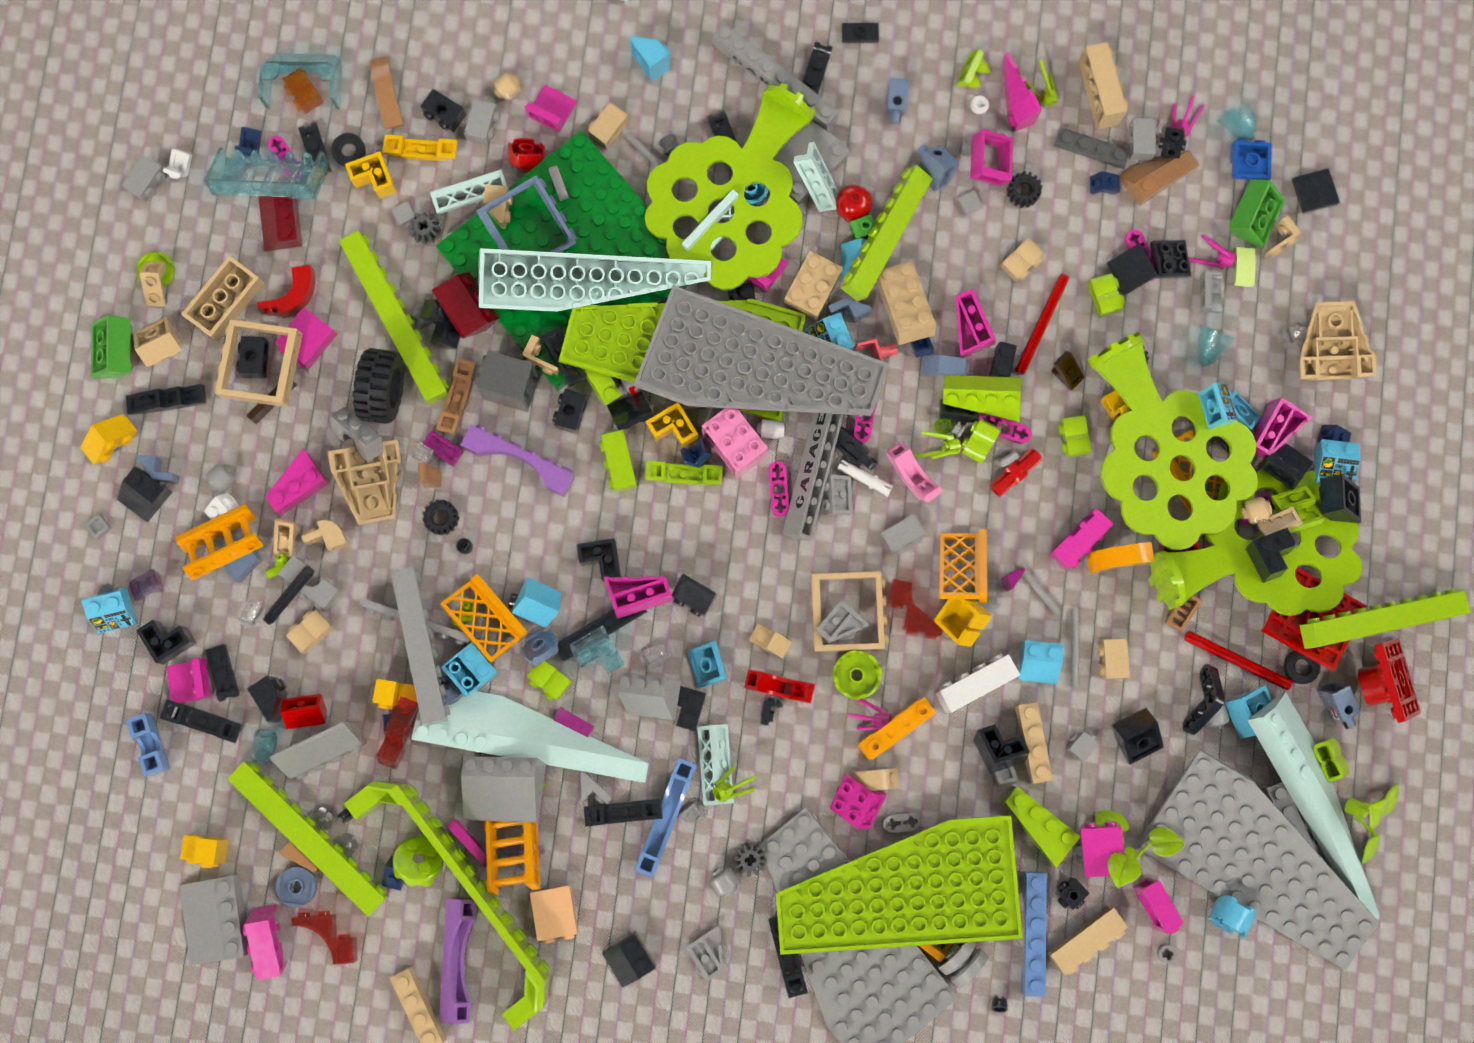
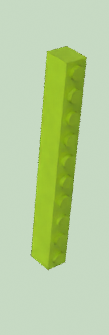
M358 230L338 240L427 404L430 406L447 397L449 386L444 378L440 379L438 373L441 371L436 362L432 363L429 359L432 355L428 347L422 346L420 342L423 340L418 330L414 331L411 326L414 322L409 314L405 315L403 309L406 307L401 298H396L394 293L397 290L393 283L387 282L385 277L388 274L383 266L379 267L377 261L380 259L375 250L371 251L368 246L371 243L366 234L362 236Z
M1456 588L1444 590V594L1441 591L1429 593V598H1427V595L1415 596V601H1412V598L1399 600L1400 604H1397V601L1384 603L1385 607H1382L1381 604L1369 606L1370 610L1368 611L1365 607L1355 609L1354 614H1351V611L1338 613L1339 617H1335V614L1322 616V621L1319 618L1308 619V624L1299 625L1304 648L1321 647L1469 614L1471 612L1465 590L1457 592Z
M244 761L227 780L367 916H371L387 900L386 889L380 884L376 885L372 881L373 877L364 870L362 872L357 867L359 865L358 862L351 856L348 858L343 853L345 850L338 843L334 844L329 839L330 835L325 830H319L315 826V820L310 816L306 817L301 812L302 808L297 803H291L287 799L288 794L281 788L278 790L273 785L275 782L268 775L264 776L259 771L261 768L255 762Z

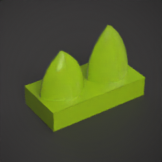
M977 49L969 53L955 85L960 88L965 86L978 88L981 86L975 72L982 74L991 73L988 63L983 58L985 52Z

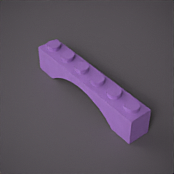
M470 425L460 444L463 449L480 457L502 454L524 461L538 472L548 490L564 498L575 479L571 469L565 466L561 468L555 466L553 460L546 457L543 460L537 457L538 454L530 449L526 452L520 449L521 445L511 441L508 443L504 441L503 436L497 433L491 435L487 433L486 428L480 425L476 427Z
M446 898L439 1022L453 1025L470 1023L471 1001L465 984L464 953L468 935L476 920L477 908L475 901L470 898Z

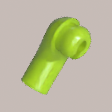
M283 553L276 555L274 567L265 570L268 579L278 576V573L288 562V557Z
M468 602L462 603V611L473 612V604ZM461 615V622L466 624L472 620L473 616ZM452 620L454 627L458 628L457 624Z

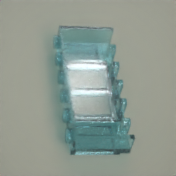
M219 148L204 181L212 195L276 196L316 200L327 175L329 164L323 152H319L315 162L312 156L305 152L302 157L303 162H298L291 152L286 153V161H280L274 151L269 152L268 160H262L259 152L255 150L250 155L252 160L245 159L240 150H235L233 154L234 159H228L224 149Z

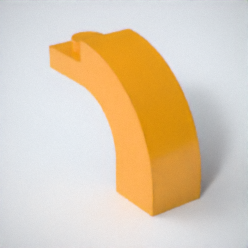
M1151 542L1090 552L1087 555V566L1090 574L1119 567L1143 565L1155 561Z

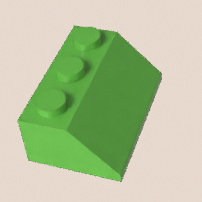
M1250 179L1229 225V229L1237 238L1259 248L1265 247L1285 203V199L1270 180Z
M107 315L91 323V378H121L130 374L132 369L130 361L132 325H130V318Z

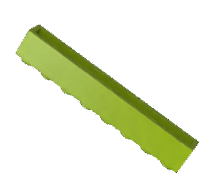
M918 165L906 168L902 172V179L893 188V195L886 201V207L878 215L875 227L869 231L867 241L860 247V254L853 260L851 270L843 278L844 282L840 288L856 301L868 297L933 180Z

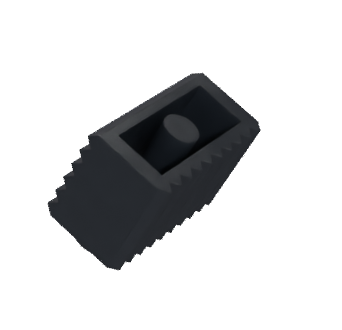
M999 342L994 351L995 354L993 355L989 377H1010L1017 346Z

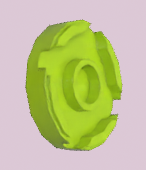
M150 252L140 258L136 266V274L140 282L139 272L146 262H165L166 271L161 277L162 286L164 288L171 283L176 270L170 257L162 252Z

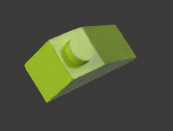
M582 369L598 400L604 405L622 396L611 376Z

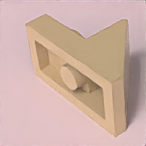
M275 519L273 554L283 553L287 557H292L295 554V537L300 532V528L295 522Z
M759 624L756 625L749 639V642L781 659L784 658L791 644L790 640L779 633L773 632Z

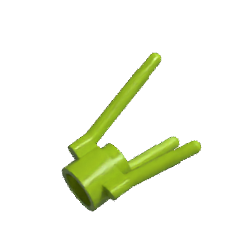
M1040 59L1039 64L1046 89L1041 91L1042 95L1040 96L1027 79L1026 86L1033 90L1039 105L1044 104V107H1048L1058 102V96L1055 91L1052 73L1049 72L1047 76L1043 61Z
M921 431L923 435L946 440L942 442L941 450L913 456L914 458L931 456L932 459L951 454H958L961 450L960 440L958 438L954 439L953 434L945 435Z
M733 765L718 781L714 782L713 794L719 802H725L728 799L755 791L754 787L733 793V790L751 782L757 776L753 775L731 786L729 782L725 783L724 781L736 769V766Z

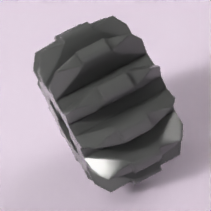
M423 212V215L420 217L416 213L417 219L411 218L412 224L408 225V228L411 230L410 236L415 237L417 243L422 240V243L426 245L427 240L433 243V237L439 238L437 232L441 231V227L438 226L440 222L438 219H435L433 214L428 216L426 212Z
M750 843V849L747 850L746 845L742 844L744 852L740 849L736 850L741 857L734 856L733 858L735 861H741L735 865V868L743 866L740 874L748 870V877H751V870H754L756 876L759 875L756 868L758 867L763 871L765 868L760 865V862L767 863V859H760V857L766 854L765 851L758 854L757 852L761 848L760 845L753 850V843ZM749 854H752L753 858L756 857V861L752 862V865H747L748 862H745V858H748Z

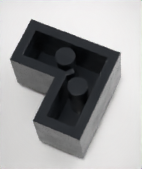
M437 299L425 300L419 318L435 325L430 343L445 350L457 349L461 336Z
M1288 528L1251 541L1246 551L1263 583L1279 578L1285 573L1288 567L1282 556L1289 554L1296 546V543Z
M615 538L576 544L579 564L581 566L599 563L601 580L605 582L604 577L622 578Z
M151 620L136 630L157 664L164 665L197 644L189 629L181 625L167 633L160 621Z
M680 686L677 706L681 707V711L676 724L677 727L696 731L706 693Z
M996 724L977 730L973 739L990 774L1025 763L1030 753L1022 735L1004 741Z

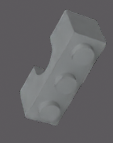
M343 407L330 415L332 432L342 441L351 438L356 452L367 462L383 453L381 436L347 407Z
M292 556L278 573L283 577L281 581L289 586L302 569L308 565L299 558ZM322 579L314 587H310L306 583L298 592L303 598L306 599L308 596L312 599L313 602L311 604L319 610L322 608L329 610L342 593L341 590L326 579Z

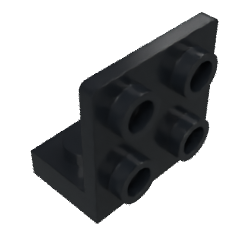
M1284 443L1276 452L1271 453L1261 469L1293 490L1312 466L1313 461L1287 443Z

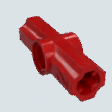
M1031 448L1020 459L1015 460L1003 471L1002 475L989 485L993 493L1001 497L1010 488L1021 482L1028 475V472L1043 460L1041 455Z

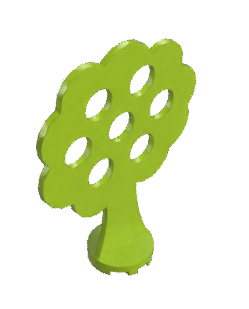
M770 82L762 93V101L756 122L743 148L736 141L725 136L711 137L703 143L686 142L677 146L671 152L668 161L656 166L649 174L647 193L652 203L645 213L647 229L655 237L667 239L666 250L670 259L711 261V280L707 282L714 288L732 290L741 286L748 277L761 278L769 275L777 268L781 261L782 248L790 245L799 236L802 228V213L798 204L790 198L793 189L792 175L786 166L781 162L775 161L774 158L796 133L811 123L816 115L814 106L810 109L804 102V95L800 92H797L796 95L788 91V85L781 83L780 86L771 85ZM723 162L730 166L733 171L731 180L724 185L713 184L707 177V171L712 164ZM690 179L696 184L698 192L692 200L682 202L674 197L672 188L678 180ZM752 184H762L770 192L769 201L762 206H752L744 197L745 190ZM732 190L736 191L739 196L732 204L734 208L733 217L725 223L715 222L689 251H686L682 247L685 239L679 238L673 231L675 221L682 216H689L694 218L698 225H700L709 215L708 210L713 202L723 200ZM761 221L770 227L771 237L766 243L754 244L747 239L746 229L751 223ZM723 237L731 239L735 243L736 253L730 260L720 261L713 257L710 247L715 239Z
M1137 331L1135 334L1127 335L1119 342L1116 341L1110 344L1099 354L1095 353L1087 359L1091 369L1096 370L1109 382L1130 410V412L1119 416L1111 427L1110 440L1114 450L1105 456L1101 465L1100 478L1108 494L1121 502V515L1125 524L1131 530L1141 535H1154L1161 545L1170 550H1183L1195 544L1201 534L1213 535L1224 531L1233 523L1237 513L1236 501L1245 500L1253 495L1257 489L1258 478L1256 471L1250 463L1256 453V441L1247 426L1237 421L1229 425L1208 429L1199 396L1194 392L1178 390L1167 395L1162 401L1148 370L1143 349L1144 340L1139 331ZM1177 417H1186L1194 424L1195 434L1190 441H1180L1173 435L1172 423ZM1141 436H1148L1157 443L1158 454L1152 461L1140 459L1135 452V442ZM1211 437H1221L1228 443L1229 455L1224 461H1215L1208 455L1206 444ZM1176 456L1186 457L1193 465V475L1187 481H1179L1171 474L1170 463ZM1138 476H1148L1155 482L1157 489L1152 500L1144 501L1134 494L1133 482ZM1210 476H1219L1227 483L1228 493L1221 501L1213 500L1206 494L1205 482ZM1181 495L1190 502L1191 513L1186 520H1176L1169 514L1167 508L1172 496Z
M1260 469L1257 472L1258 484L1255 492L1259 489H1269L1277 495L1292 490L1264 470ZM1307 471L1294 489L1307 486L1316 498L1315 503L1319 509L1321 504L1319 487L1321 485L1315 483V471ZM1225 480L1218 490V501L1223 500L1227 496L1228 486ZM1254 492L1249 498L1236 501L1237 513L1233 523L1224 531L1213 535L1206 534L1207 540L1212 546L1188 552L1159 551L1153 553L1155 561L1147 563L1151 567V576L1148 578L1151 587L1156 586L1158 591L1156 599L1159 603L1165 602L1169 606L1167 610L1184 605L1188 599L1201 589L1223 577L1233 574L1234 584L1239 593L1255 603H1266L1279 614L1293 616L1299 615L1306 610L1317 613L1328 612L1335 608L1342 600L1344 587L1356 582L1363 571L1359 555L1351 549L1358 540V523L1330 521L1324 516L1325 519L1322 524L1296 531L1300 539L1298 547L1294 548L1289 554L1282 556L1288 569L1281 577L1263 583L1246 551L1247 546L1252 540H1245L1239 537L1234 528L1236 520L1243 518L1241 508H1245L1244 504L1247 500L1254 499ZM1272 510V515L1276 514V511ZM1259 530V536H1258L1257 538L1263 537V535H1262V533L1260 532V530ZM1323 535L1334 538L1340 548L1338 556L1327 558L1320 555L1315 547L1316 538ZM1300 565H1309L1315 568L1320 576L1319 585L1314 588H1307L1299 584L1295 577L1296 568Z

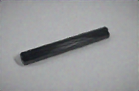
M310 566L302 569L263 617V620L268 625L275 622L312 577L314 570Z

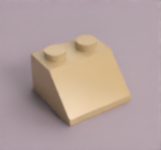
M168 317L133 333L135 351L146 367L158 365L163 359L169 356H176L182 350L180 340Z

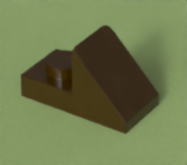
M1065 351L1053 363L1055 367L1051 372L1070 390H1073L1085 378L1072 353Z

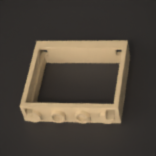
M230 319L229 325H227L225 330L226 341L222 345L221 350L223 354L222 360L218 364V379L214 383L215 394L225 399L288 407L303 334L295 328ZM239 329L288 336L276 396L227 389Z
M881 571L811 574L814 653L884 650L885 646L888 645V635L884 634V626H887V615H883V607H886V596L882 595V588H885V577L881 576ZM875 578L878 643L822 645V636L815 631L821 624L820 580Z

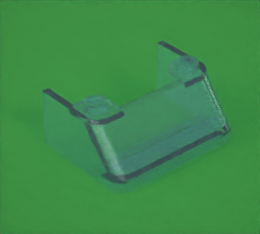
M274 53L261 65L258 97L266 109H270L271 82L279 74H317L320 80L330 82V99L336 110H340L342 62L337 55Z

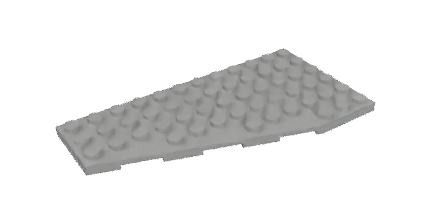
M673 285L635 379L634 386L687 406L871 416L889 363Z
M1201 749L1197 751L1136 844V848L1141 850L1148 842H1151L1149 834L1155 828L1165 827L1172 830L1185 843L1181 851L1172 856L1161 857L1154 854L1152 846H1150L1145 853L1220 897L1230 895L1236 898L1239 905L1243 907L1246 905L1256 910L1255 916L1257 919L1344 970L1348 968L1379 924L1374 915L1344 884L1333 869L1311 847L1251 778Z
M806 807L760 844L762 852L765 851L766 853L764 858L767 859V866L777 892L850 862ZM918 946L800 953L826 1024L840 1043H905L959 998Z

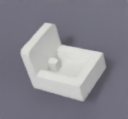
M176 148L172 149L169 165L163 168V172L168 173L169 177L174 179L188 176L192 154Z
M229 493L215 496L204 512L212 520L239 507V505Z

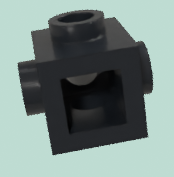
M1166 127L1164 137H1160L1158 148H1162L1161 156L1180 158L1181 151H1185L1187 140H1183L1184 129Z
M1073 877L1068 881H1063L1057 887L1058 891L1055 893L1059 897L1057 899L1059 904L1065 909L1068 907L1072 910L1075 908L1079 909L1085 903L1084 899L1090 894Z

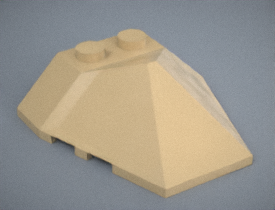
M1354 301L1316 302L1314 304L1299 358L1301 380H1350L1377 376L1376 356L1371 351L1368 343L1369 338L1364 333L1361 325L1363 323Z
M398 439L383 441V453L369 462L356 452L355 446L327 451L331 472L358 525L394 518L397 497L395 489L396 482L399 480L397 471L398 464L401 462Z

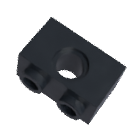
M435 89L431 90L420 106L425 118L430 121L435 120L446 131L449 129L455 132L466 116L462 106ZM446 110L444 114H438L439 111Z
M241 336V342L238 343L240 359L237 361L236 368L242 377L267 378L269 341L265 337ZM251 354H256L254 360H248Z
M565 389L563 394L560 393L558 398L560 406L558 412L555 411L552 418L556 429L578 434L588 401L586 394ZM568 407L574 408V412L571 415H566L564 411Z

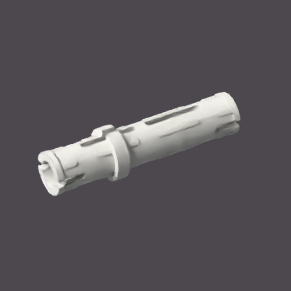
M843 459L837 468L838 471L869 486V489H875L887 497L893 488V485L878 479L879 476H873Z

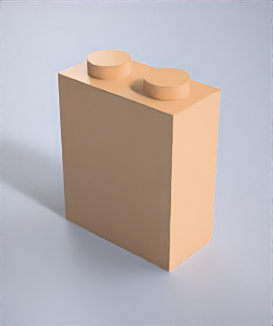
M571 884L532 891L530 898L537 941L543 940V944L555 942L554 938L562 937L563 940L575 938L574 934H577L579 931Z

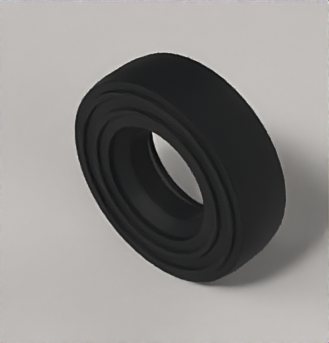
M353 133L341 134L332 143V155L335 161L346 167V163L363 158L366 155L364 142ZM353 144L356 148L355 153L352 156H344L342 154L344 145Z
M1297 651L1291 652L1285 658L1284 672L1288 679L1294 683H1311L1320 673V664ZM1300 659L1305 660L1309 665V670L1306 674H1299L1295 669V663Z

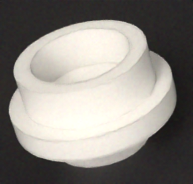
M975 96L970 103L971 110L976 114L985 113L989 107V102L984 96Z

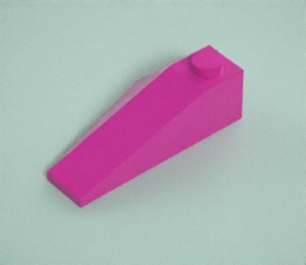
M1007 52L1002 60L1007 122L1016 132L1034 125L1042 109L1033 90L1027 89L1025 77L1019 76V68L1010 53Z

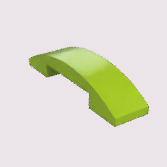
M646 461L645 480L682 485H722L723 466L703 465L698 468L684 464Z

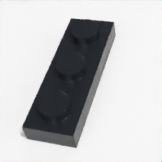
M559 328L541 336L542 342L568 387L586 379L582 368L558 362L564 342V337Z

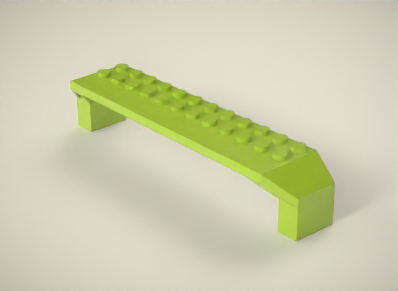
M372 781L344 803L355 820L364 819L383 803L403 806L526 969L524 995L502 1013L503 1018L512 1030L515 1031L547 1003L551 977L549 964L544 959L541 961L537 955L539 953L537 948L532 943L529 944L526 941L525 932L513 924L514 918L508 911L504 912L501 908L502 902L497 896H492L486 890L485 880H480L477 876L478 870L472 863L470 865L465 860L467 856L463 850L455 847L453 844L455 840L451 834L443 831L441 821L436 816L433 817L431 815L429 805L425 801L421 802L418 798L419 792L413 785L409 786V784Z

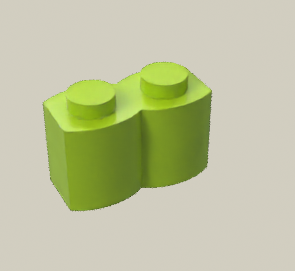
M1112 273L1089 280L1088 288L1099 318L1122 311L1125 300L1123 295H1120L1117 290L1119 283Z
M1085 415L1062 418L1057 426L1058 434L1062 435L1063 442H1061L1062 453H1065L1066 458L1089 455L1091 453V443Z
M981 418L979 422L975 421L970 429L973 433L970 438L966 437L961 448H963L962 454L982 464L1001 429Z
M546 660L542 661L540 665L534 666L527 675L530 679L528 683L536 689L541 687L545 691L543 695L551 701L554 699L559 701L573 683Z
M1334 737L1321 740L1314 745V754L1322 764V772L1327 781L1333 782L1343 779L1349 774V765L1341 755L1340 744Z

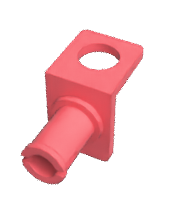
M877 339L857 343L853 351L870 348L873 358L883 361L884 357L897 355V348L894 349L896 347L895 343L880 347Z

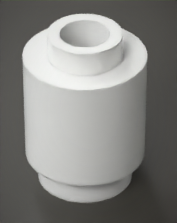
M762 419V422L758 423L757 434H761V438L779 439V437H784V422Z

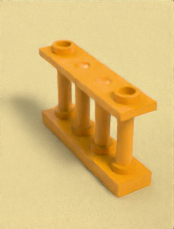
M246 503L175 537L176 543L189 555L190 563L182 568L191 580L197 579L264 546L255 533L251 534L249 523L255 521L256 518ZM241 527L244 537L233 542L231 532ZM224 536L226 546L215 550L213 540ZM206 544L208 555L198 559L195 549Z
M925 697L918 699L893 717L892 721L880 730L874 731L859 742L857 746L868 760H873L935 715L936 712Z
M484 821L483 827L486 832L487 855L486 890L493 896H499V887L525 883L532 890L541 889L538 823ZM523 825L524 833H522V836L497 840L498 828ZM517 844L524 845V853L522 855L498 859L497 848ZM525 864L523 875L498 879V867Z

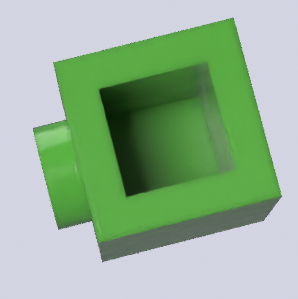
M872 215L850 222L849 229L853 240L860 238L868 239L869 231L877 223L876 219L873 220Z

